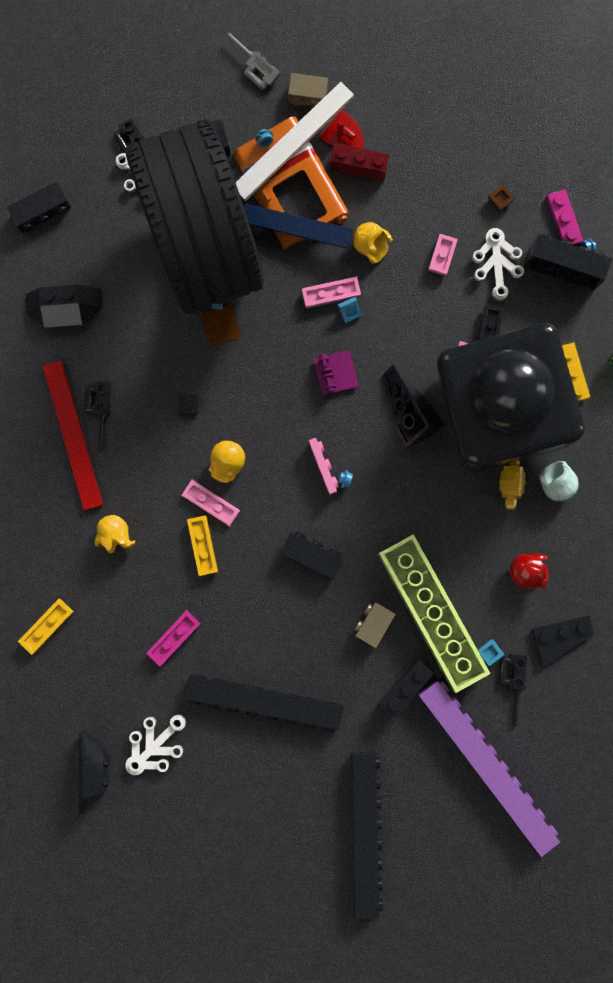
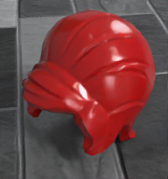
M539 553L521 554L515 557L510 564L511 580L522 588H541L543 590L547 587L548 569L541 561L548 560V557Z

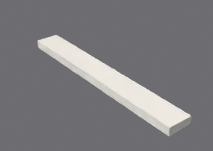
M342 82L329 92L236 182L240 197L244 201L248 200L354 98V94Z

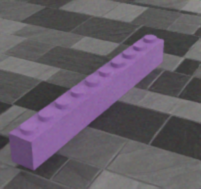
M435 679L417 694L541 857L560 843L556 837L559 835L552 825L548 826L545 823L546 817L539 808L535 810L532 806L534 801L527 792L523 794L519 789L522 786L515 776L510 777L507 773L510 769L503 760L500 762L495 757L497 752L491 744L488 746L483 741L485 736L482 732L472 727L471 723L473 721L467 713L462 714L459 710L461 707L460 703L455 697L450 698L447 694L449 689L444 682L441 681L439 683Z

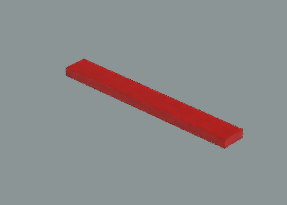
M58 361L44 365L43 369L83 508L86 511L102 506L104 504L63 362Z

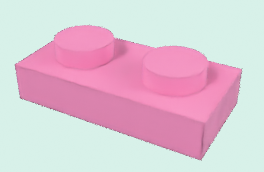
M443 234L439 235L428 271L443 276L447 275L458 239Z

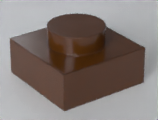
M503 184L492 192L488 199L500 212L512 203L515 197Z

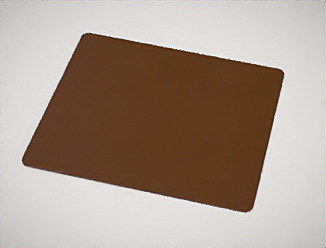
M232 304L223 306L222 310L213 309L200 313L210 347L242 338Z

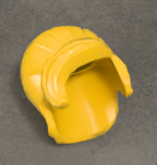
M373 222L363 223L353 233L355 249L368 257L372 264L379 262L387 255L389 251L387 240L393 241L388 231Z
M221 441L214 446L210 455L211 464L208 469L211 477L224 483L235 479L245 464V453L239 444L232 441Z
M108 515L98 522V534L94 541L96 547H105L112 554L117 545H121L125 549L132 548L135 545V540H129L127 523L119 516Z

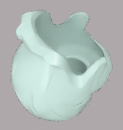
M557 461L542 469L539 475L543 490L551 500L565 501L572 498L578 490V478L565 461Z

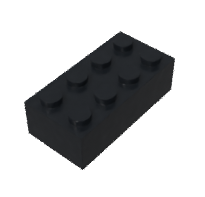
M538 234L529 249L524 268L595 291L606 280L612 258L607 257L602 252L595 253L589 251L584 246L577 247L571 245L566 240L559 241L553 239L550 235Z

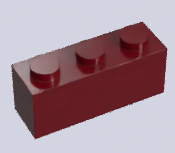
M334 143L330 170L384 181L390 154Z

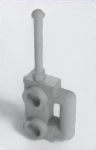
M228 33L227 37L250 57L246 62L248 67L244 72L245 76L261 90H265L268 85L273 86L281 75L273 65L271 66L264 56H260L261 53L259 51L250 52L232 36V33ZM257 69L264 74L263 80L253 72Z

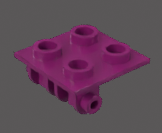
M350 350L331 355L321 354L319 358L313 359L322 395L359 387Z

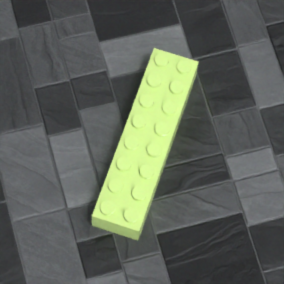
M414 534L378 553L452 691L457 693L488 676L490 672Z

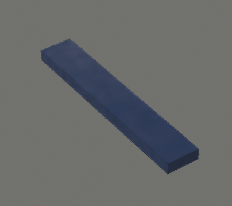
M244 204L248 222L251 226L349 249L353 229Z

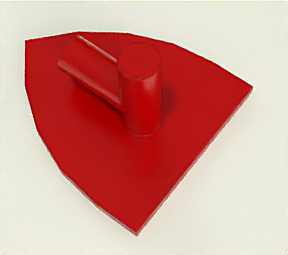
M344 110L340 111L319 137L333 148L334 143L364 149V139L360 127Z

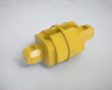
M520 461L509 463V466H504L503 471H501L499 491L502 492L503 498H507L505 499L506 509L514 510L517 503L516 499H521V494L524 493L526 485L525 473L523 472V467H518L520 466Z

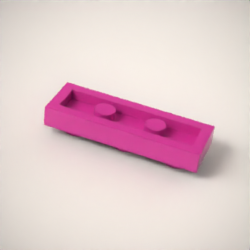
M566 189L548 194L546 199L560 239L566 240L574 246L580 244L583 238Z
M186 610L146 654L161 667L201 623Z

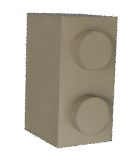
M291 73L288 92L289 103L296 106L308 105L314 108L327 95L328 78Z
M374 602L373 605L369 603L364 611L366 617L363 622L359 620L354 631H356V637L376 648L396 614Z

